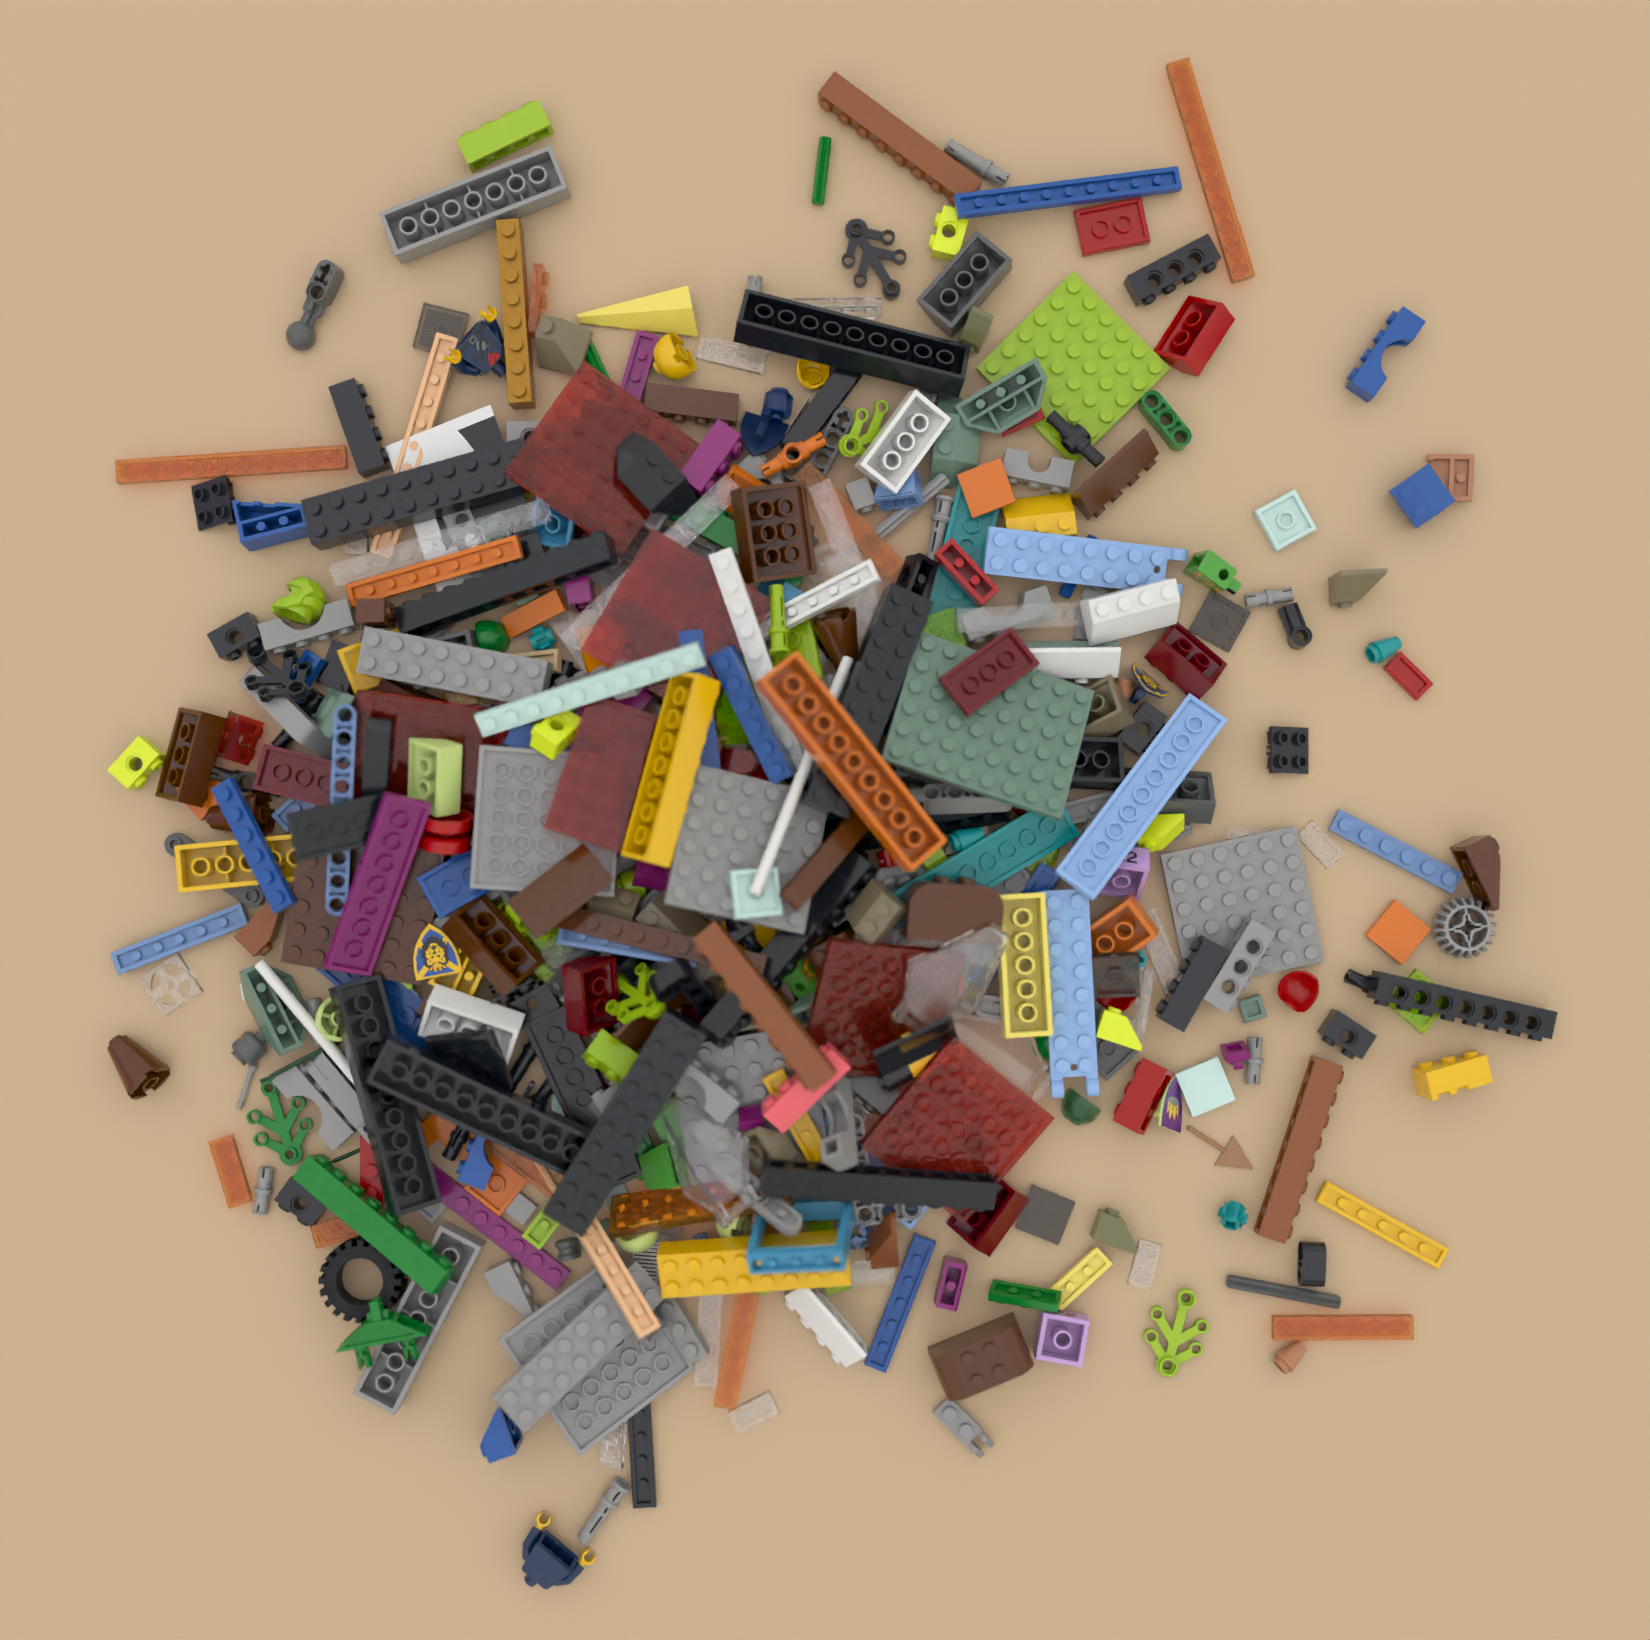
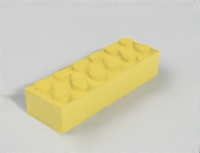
M1045 893L999 894L1004 905L1002 944H996L1002 1036L1005 1038L1053 1035Z

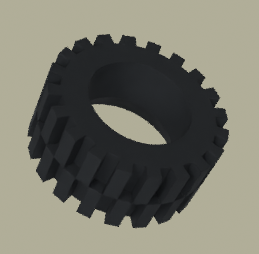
M358 1235L356 1238L353 1236L347 1239L326 1257L325 1260L327 1262L320 1269V1272L324 1273L318 1278V1284H324V1287L319 1292L321 1297L327 1295L328 1300L324 1302L327 1308L331 1305L336 1308L332 1312L334 1315L338 1316L344 1313L343 1320L349 1322L352 1318H356L355 1323H362L367 1318V1312L370 1311L369 1302L371 1299H357L345 1289L342 1281V1272L349 1260L356 1258L367 1259L376 1264L380 1269L383 1286L378 1296L382 1298L384 1309L389 1308L390 1310L398 1302V1299L405 1291L403 1288L407 1285L408 1278H404L405 1273L363 1237Z

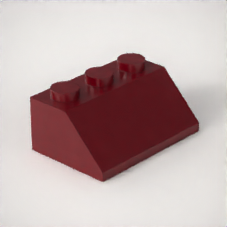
M1179 622L1170 625L1144 656L1151 666L1157 668L1170 682H1173L1183 690L1186 695L1190 693L1198 699L1215 684L1227 666L1225 661Z
M579 957L561 964L567 1030L587 1037L601 1031V1029L619 1023L617 1015L612 1016L605 1010L606 1004L610 1000H616L619 1003L616 957Z
M986 1167L982 1173L993 1174L999 1183L994 1210H985L983 1212L970 1208L955 1210L946 1224L974 1249L990 1257L1030 1199Z

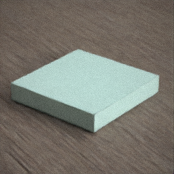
M1295 489L1253 512L1275 552L1317 530Z
M778 867L771 868L761 896L749 893L758 868L729 872L734 920L783 915L781 898L778 896L780 893Z
M1217 1056L1174 1073L1192 1117L1236 1100Z

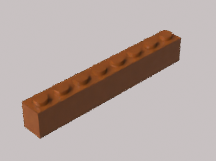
M833 72L818 92V102L824 111L834 113L843 125H850L862 139H869L873 142L878 151L888 153L893 157L892 159L897 165L908 168L916 179L920 181L923 179L929 184L932 191L937 194L942 193L954 207L953 198L955 194L979 191L982 183L979 177L837 72Z
M719 920L714 921L693 938V941L696 943L694 944L696 951L701 956L705 955L711 962L708 964L710 969L716 975L720 974L725 980L723 983L725 988L731 994L735 993L740 999L738 1002L745 1013L750 1012L755 1018L753 1021L760 1032L765 1031L770 1037L768 1041L772 1048L777 1052L780 1050L785 1057L783 1059L785 1064L791 1071L795 1069L800 1076L798 1078L799 1082L806 1090L810 1088L814 1092L836 1075L838 1071Z
M1310 1056L1253 1230L1259 1236L1285 1244L1286 1240L1290 1239L1292 1235V1222L1300 1211L1299 1200L1301 1194L1304 1195L1307 1190L1308 1182L1306 1179L1308 1173H1311L1314 1168L1315 1160L1313 1158L1315 1152L1320 1149L1322 1144V1137L1320 1136L1323 1128H1326L1329 1123L1328 1112L1330 1106L1335 1104L1337 1085L1342 1082L1344 1077L1343 1066Z

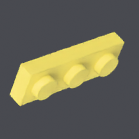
M1096 1245L1048 1288L1062 1291L1060 1311L1065 1309L1113 1265Z

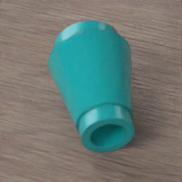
M1397 636L1370 642L1365 648L1366 657L1373 664L1381 663L1401 649L1402 643Z
M979 826L977 828L954 830L952 834L948 835V840L952 850L957 852L967 849L985 836L982 828Z

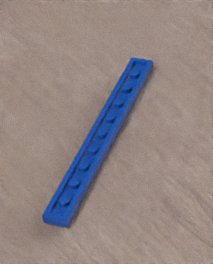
M1178 166L958 193L954 195L953 199L957 220L1175 193L1180 192L1182 184Z

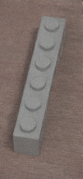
M511 1257L488 1268L484 1275L493 1294L515 1307L525 1319L539 1309L540 1305L538 1303L535 1304L532 1298L533 1290L528 1282L525 1283L521 1275L523 1274L521 1264L518 1261L515 1262L514 1258Z

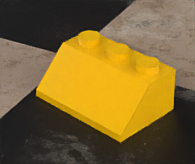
M1069 493L1018 498L1016 503L1001 508L1003 528L1067 536L1077 535L1075 510Z

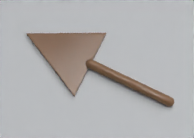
M1187 1126V1130L1222 1151L1214 1165L1253 1169L1234 1136L1231 1137L1224 1148L1193 1127Z

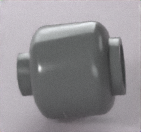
M246 1031L233 1042V1051L231 1053L243 1065H254L266 1054L267 1048L264 1043L267 1041L258 1031L255 1034Z

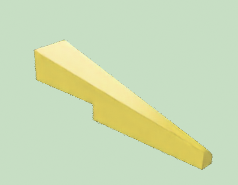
M688 285L577 314L579 324L581 325L592 324L600 327H618L624 330H640L650 333L674 332L677 335L699 337Z

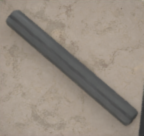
M1230 1274L1226 1278V1286L1231 1289L1339 1309L1341 1305V1297L1334 1294Z

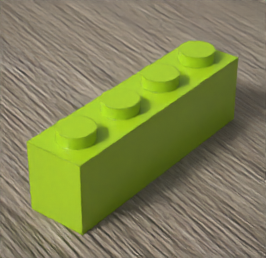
M537 100L525 103L522 108L514 112H506L500 119L494 122L488 121L481 128L473 132L463 133L456 141L473 173L554 132L540 101Z
M601 1029L582 1058L585 1059L586 1064L590 1067L598 1068L604 1072L608 1080L621 1084L638 1054Z

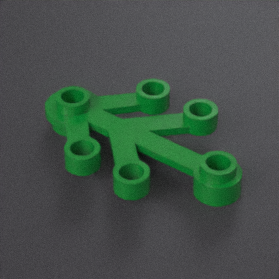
M270 1078L261 1084V1091L269 1098L275 1121L264 1116L258 1109L248 1112L246 1118L250 1124L258 1123L280 1135L282 1143L269 1138L268 1133L264 1131L255 1134L253 1141L257 1146H266L278 1152L280 1160L284 1164L292 1166L301 1161L303 1157L301 1144L308 1131L313 1128L314 1123L308 1117L301 1119L298 1122L299 1130L292 1141L290 1130L301 1109L307 1105V1100L304 1096L294 1097L291 1100L292 1107L285 1118L278 1095L280 1090L273 1084L272 1080L274 1078ZM268 1083L273 1085L272 1092L267 1090ZM296 1099H300L302 1101L301 1107H298L296 1105ZM252 1113L258 1115L257 1121L251 1118ZM303 1121L309 1123L308 1129L303 1128ZM259 1135L264 1136V1143L259 1142ZM288 1150L293 1151V1158L287 1156Z

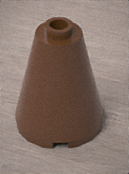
M841 607L824 612L825 616L820 619L818 615L814 616L810 620L811 626L836 671L842 657L848 656L854 660L849 671L850 673L858 655L857 614L855 607L851 610L849 607Z
M262 791L245 795L244 798L264 837H268L267 833H272L275 825V819L271 816L275 812V808L271 809L269 802H273L271 797ZM219 804L211 806L206 813L207 824L212 829L233 833Z
M117 1035L110 1040L107 1050L124 1088L132 1100L147 1096L145 1092L151 1088L155 1091L170 1076L168 1071L170 1068L167 1064L129 1036Z

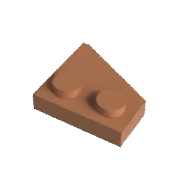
M1428 454L1427 460L1430 466L1455 499V502H1472L1475 455Z

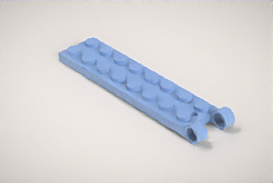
M988 526L982 571L985 574L1127 589L1165 579L1167 560L1187 561L1189 550ZM1156 566L1159 568L1158 573L1154 572ZM1177 584L1179 596H1183L1184 584Z
M1076 888L1040 890V892L1045 893L1053 1022V1035L1048 1036L1051 1098H1064L1063 1077L1085 1076L1087 1097L1099 1096L1089 898ZM1072 1064L1077 1065V1068L1075 1070L1070 1069V1066Z

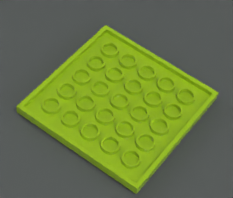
M1074 271L976 367V371L989 384H992L1037 357L1048 377L1041 402L1046 419L1056 410L1069 424H1080L1090 434L1092 446L1142 398L1145 392L1149 391L1171 369ZM1046 419L1031 425L1064 459L1075 461V465L1083 457L1077 453L1075 455L1069 453L1062 446L1060 434L1046 422Z

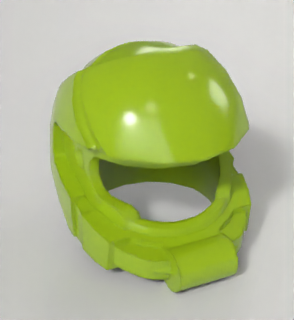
M300 576L286 584L290 594L276 599V602L270 606V611L277 617H284L294 623L307 625L321 618L324 605L328 604L323 588L309 577Z

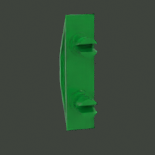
M381 1296L373 1297L369 1302L370 1311L367 1312V1318L339 1345L335 1352L355 1350L358 1369L361 1370L364 1362L367 1368L373 1366L369 1346L401 1341L404 1360L408 1361L411 1354L413 1359H417L420 1354L415 1338L428 1336L433 1326L398 1312L389 1311V1308L384 1309Z

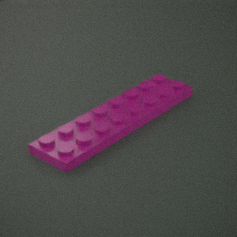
M384 791L323 964L326 969L371 977L432 807L430 802Z

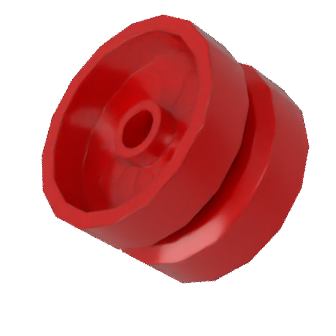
M460 809L458 814L438 818L428 815L424 827L425 831L422 832L420 838V847L422 850L430 853L446 855L461 854L472 850L473 846L470 845L472 834L469 831L473 829L474 815L463 809Z

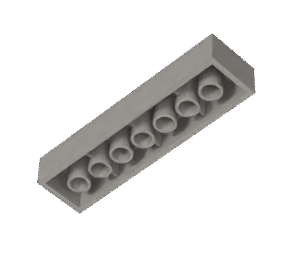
M549 145L381 211L379 216L395 256L401 264H404L495 228L496 220L520 218L569 199L571 195L552 147Z
M365 626L356 673L509 703L548 690L554 664L544 660Z
M447 1220L439 1226L431 1242L434 1247L433 1250L439 1255L449 1258L452 1262L451 1265L456 1268L455 1272L442 1290L432 1295L415 1281L411 1280L395 1311L433 1326L428 1336L415 1338L420 1356L417 1359H413L411 1354L409 1360L405 1361L401 1341L378 1345L371 1357L373 1366L370 1368L366 1367L353 1394L393 1415L397 1413L487 1241Z
M633 1259L626 1268L649 1307L653 1310L665 1298H662L661 1288ZM607 1285L492 1393V1398L524 1433L633 1330Z

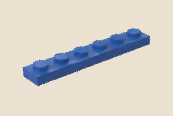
M228 778L211 788L273 913H279L297 903L235 778Z

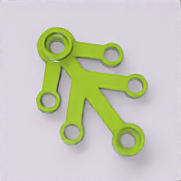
M879 400L873 404V417L866 434L859 436L863 422L867 421L869 417L868 411L864 408H859L853 412L854 422L850 433L842 436L838 443L839 451L843 456L854 457L856 455H863L866 450L863 445L871 443L882 429L879 426L883 415L889 408L885 400ZM879 403L883 405L882 412L878 409ZM859 411L864 415L862 420L858 417ZM847 442H850L852 445L850 450L846 448Z
M644 962L636 966L635 974L639 976L638 990L630 985V980L622 973H617L619 994L624 992L631 998L619 1003L616 1000H610L606 1004L605 1010L612 1016L617 1015V1019L623 1024H628L631 1020L644 1015L652 1019L660 1018L666 1010V1005L657 1001L652 989L650 998L647 997L648 979L656 970L651 971V968ZM636 1005H643L642 1007L637 1008L633 1011L628 1010L629 1008L634 1007Z
M1182 1288L1177 1292L1176 1300L1179 1305L1172 1330L1160 1306H1152L1149 1310L1151 1318L1157 1322L1168 1341L1166 1352L1158 1341V1333L1155 1329L1147 1328L1143 1332L1144 1339L1152 1346L1158 1357L1156 1369L1164 1377L1174 1376L1179 1370V1364L1193 1356H1200L1202 1354L1203 1346L1196 1340L1188 1344V1349L1176 1354L1177 1347L1198 1334H1205L1209 1330L1208 1322L1204 1318H1198L1193 1326L1182 1332L1187 1311L1196 1304V1295L1188 1288ZM1183 1294H1189L1188 1300L1183 1301L1181 1299ZM1160 1310L1161 1314L1158 1317H1154L1153 1312ZM1204 1322L1205 1328L1198 1329V1324ZM1153 1332L1155 1336L1153 1339H1147V1334ZM1194 1345H1199L1197 1352L1192 1351ZM1170 1361V1367L1164 1368V1362Z

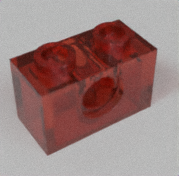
M229 711L214 755L249 766L250 761L255 755L257 741L263 733L262 727L264 722ZM243 735V740L239 743V738Z

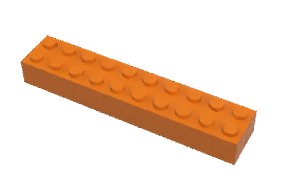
M797 650L754 683L903 872L913 871L948 841Z

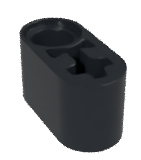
M1299 1242L1297 1262L1299 1286H1325L1327 1252L1324 1242Z

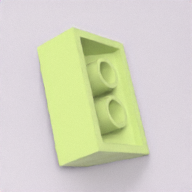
M409 738L407 797L430 802L432 807L429 815L438 818L460 813L462 744L447 739Z

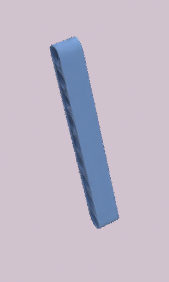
M348 703L338 705L334 712L330 804L353 799L357 714L354 706ZM342 708L350 709L353 715L352 718L348 721L341 720L338 716L339 710ZM341 732L349 733L351 736L350 743L346 745L339 743L337 740L338 734ZM340 756H346L350 760V765L347 768H340L336 764V759ZM338 780H345L349 784V789L345 792H340L336 789L335 783ZM350 850L343 851L346 859L342 862H336L333 860L332 854L328 855L326 910L334 916L341 915L343 907L334 909L331 907L330 901L334 898H339L345 905L349 892ZM334 875H341L344 877L345 882L337 886L331 882V878Z

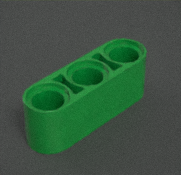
M1149 390L1145 392L1138 404L1139 411L1171 450H1183L1191 441L1192 434L1190 429L1158 391ZM1145 399H1152L1156 406L1148 407ZM1160 417H1167L1170 425H1163L1160 422ZM1174 435H1182L1184 443L1176 442Z

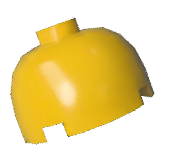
M674 332L664 335L657 341L653 351L655 360L653 366L658 374H663L672 380H680L694 373L696 364L689 350L685 351L681 346L684 344L683 340Z

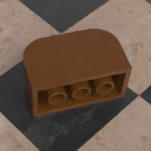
M933 875V879L916 880L905 889L902 901L907 905V910L900 919L899 934L907 940L1002 944L1004 905L1000 895L992 888L975 882V879H970V877L956 876V880H952V878H947L944 875Z
M1013 1312L927 1347L930 1359L948 1401H959L1015 1379L1028 1372L1034 1366L1033 1359Z

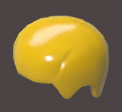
M799 358L795 369L796 378L804 388L817 390L828 380L830 366Z

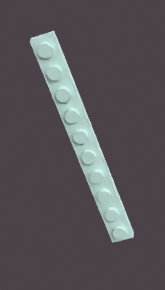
M696 641L478 712L474 715V718L482 736L487 737L706 666V661L700 645Z

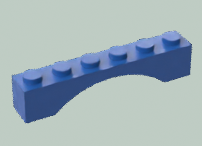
M728 646L708 656L769 781L775 784L796 773L797 769L787 749L774 732L758 702L745 664L736 646Z

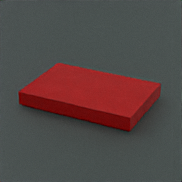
M1141 197L1078 209L1073 212L1082 257L1149 244L1151 241Z

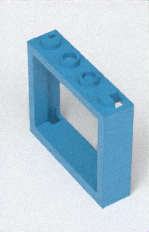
M813 1198L784 1200L801 1215L802 1221L841 1219L836 1245L761 1248L766 1225L769 1222L758 1212L756 1213L746 1252L750 1274L846 1270L855 1221L853 1201L841 1203L831 1199L816 1201ZM839 1257V1261L834 1262V1258Z

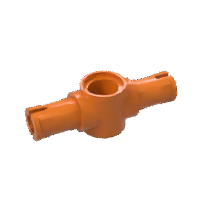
M821 432L803 442L800 440L797 443L791 442L785 445L783 451L776 454L777 457L759 466L762 473H764V477L768 479V477L782 469L797 468L802 464L803 460L810 457V453L826 446L827 443L822 437ZM790 451H797L799 457L796 460H790L787 458V454Z

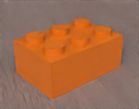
M1129 893L1090 921L1092 965L1102 975L1158 936L1159 928L1132 893Z

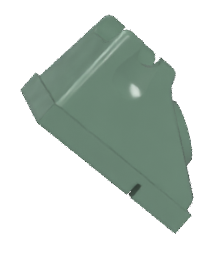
M327 687L328 695L320 703L317 713H312L311 717L317 722L323 732L322 734L333 739L335 709L342 703L351 704L354 706L357 714L356 740L366 730L367 718L370 717L373 704L351 694H345ZM342 708L338 712L339 718L343 721H348L353 716L348 708ZM341 732L338 734L337 740L348 744L351 741V736L347 732Z

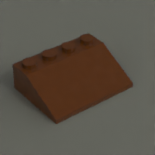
M805 481L730 490L741 574L745 584L817 574Z

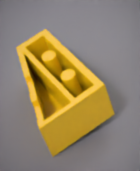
M459 949L458 954L463 972L431 978L428 984L433 986L439 984L477 997L485 976Z
M1477 1050L1463 1052L1464 1056L1455 1058V1055L1441 1057L1440 1062L1433 1063L1432 1060L1419 1062L1418 1067L1411 1068L1417 1094L1434 1101L1439 1099V1094L1448 1093L1453 1095L1457 1093L1456 1090L1465 1088L1469 1090L1492 1083L1493 1079L1487 1055L1479 1053Z

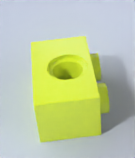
M944 205L942 213L937 212L934 226L938 227L936 235L931 234L928 248L932 249L931 257L949 262L961 250L969 219L957 220L956 210L953 207ZM950 230L954 233V236L947 238L942 233Z
M570 710L545 717L541 724L537 723L531 730L532 739L530 746L553 761L580 735L584 719Z
M138 736L107 771L127 789H140L148 782L147 777L162 767L166 754L147 737ZM138 759L142 760L140 770H137L135 766Z

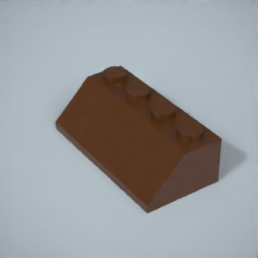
M1145 428L1072 495L1071 501L1087 520L1092 516L1095 518L1099 517L1106 510L1104 505L1109 500L1114 503L1123 494L1121 489L1126 485L1131 487L1140 479L1138 474L1143 469L1147 472L1157 463L1154 459L1158 456L1159 452Z
M179 707L155 796L203 808V804L208 797L207 790L211 780L210 777L211 774H214L212 769L220 752L219 745L226 729L225 722L227 718Z
M581 844L512 897L507 903L535 939L538 940L613 882L614 879L584 844Z
M486 894L468 902L452 914L441 927L503 997H506L545 962L544 958Z
M681 993L664 1004L666 1009L669 1006L680 1013L685 1008L682 1004L687 998ZM644 1015L631 1020L628 1024H622L613 1035L636 1052L639 1048H643L661 1017L652 1019Z

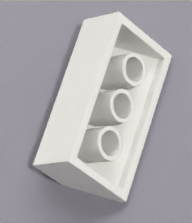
M916 389L909 391L854 467L875 483L897 494L951 418Z
M1176 578L1162 579L1080 600L1079 603L1089 646L1177 624L1180 597Z
M1121 647L1028 648L1040 662L1033 669L1062 680H1075V684H1089V680L1099 681L1110 674L1114 680L1118 678Z
M435 984L427 1001L418 1035L426 1038L430 1035L494 1029L504 1059L508 1065L526 1014Z
M819 1288L792 1289L784 1292V1297L786 1298L784 1302L791 1311L796 1310L799 1313L801 1323L807 1329L810 1327L816 1333V1340L823 1347L826 1345L832 1351L830 1355L837 1364L842 1363L845 1367H848L867 1356L866 1342Z

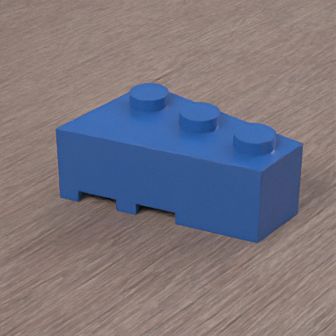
M232 500L240 543L250 552L309 537L302 504L279 502L269 504L261 503L260 501L250 503Z

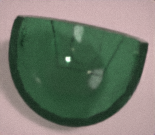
M1069 1087L1065 1091L1064 1098H1062L1061 1111L1063 1116L1074 1125L1089 1124L1102 1112Z

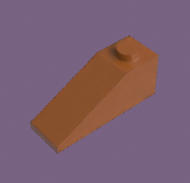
M267 903L234 938L253 957L265 956L274 947L272 943L277 939L286 909L274 914L269 903Z
M889 1212L868 1237L869 1246L865 1247L866 1261H871L872 1269L899 1267L894 1212Z

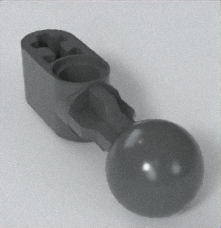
M322 260L317 264L306 288L307 298L303 305L304 313L300 321L291 323L286 330V340L295 350L305 351L314 345L316 341V333L313 328L315 321L322 316L325 308L333 303L344 279L342 268L329 260ZM323 289V296L317 299L318 292Z

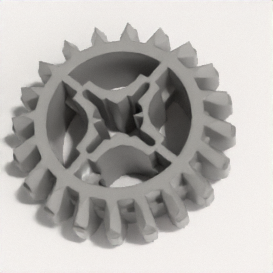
M1459 896L1457 901L1451 898L1449 899V905L1446 903L1441 904L1443 911L1437 910L1435 912L1439 919L1432 920L1433 923L1437 924V928H1432V932H1436L1439 935L1435 936L1434 940L1442 941L1439 948L1446 949V954L1452 955L1454 953L1455 958H1461L1463 955L1465 959H1470L1471 954L1478 957L1480 954L1479 950L1486 952L1487 947L1485 944H1493L1489 937L1497 935L1496 932L1491 931V927H1496L1497 924L1490 922L1494 918V914H1486L1488 911L1481 909V900L1474 902L1473 897H1467L1465 900L1463 896ZM1467 909L1472 911L1476 915L1479 923H1475L1471 920L1470 914H1468ZM1457 912L1458 914H1455V921L1448 925L1452 915ZM1465 924L1468 925V926H1473V927H1468L1467 929H1464L1463 931L1460 930V929H1455V928H1460L1461 926H1464ZM1479 931L1477 938L1471 943L1474 933ZM1449 932H1454L1457 935L1461 946L1451 939Z

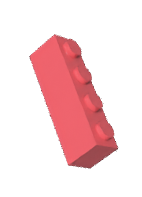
M829 1041L824 1046L820 1045L819 1048L837 1069L838 1072L835 1076L812 1092L810 1088L806 1090L798 1080L800 1076L796 1072L790 1079L786 1078L780 1084L779 1090L774 1095H768L762 1102L763 1116L783 1134L851 1069L849 1060Z

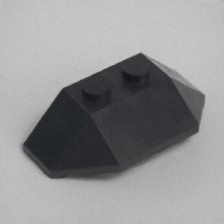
M632 432L616 447L617 478L650 513L682 517L698 502L687 478L654 442L636 432Z

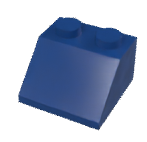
M1427 464L1389 491L1415 529L1455 502V499L1430 464Z
M500 1406L497 1408L481 1440V1453L483 1457H487L488 1463H492L515 1455L523 1442L520 1428Z

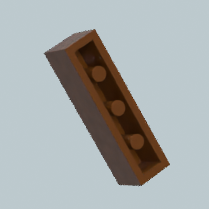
M647 382L644 412L651 414V419L653 420L671 418L676 423H685L687 420L695 421L694 424L699 426H708V423L715 424L720 419L729 427H737L740 397L739 394Z

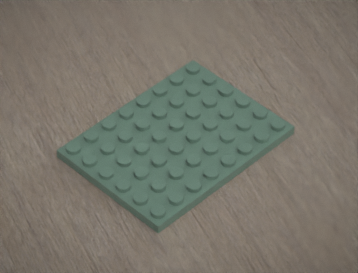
M922 632L904 677L881 757L883 760L895 767L1060 821L1095 691L1032 670L973 714L966 717L938 682V679L977 650Z

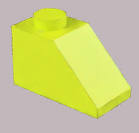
M1158 814L1138 840V847L1149 849V852L1163 850L1184 831V814Z
M1111 1006L1108 1007V1010L1101 1008L1095 1026L1096 1037L1141 1051L1142 1045L1128 1018L1121 1015L1122 1010Z

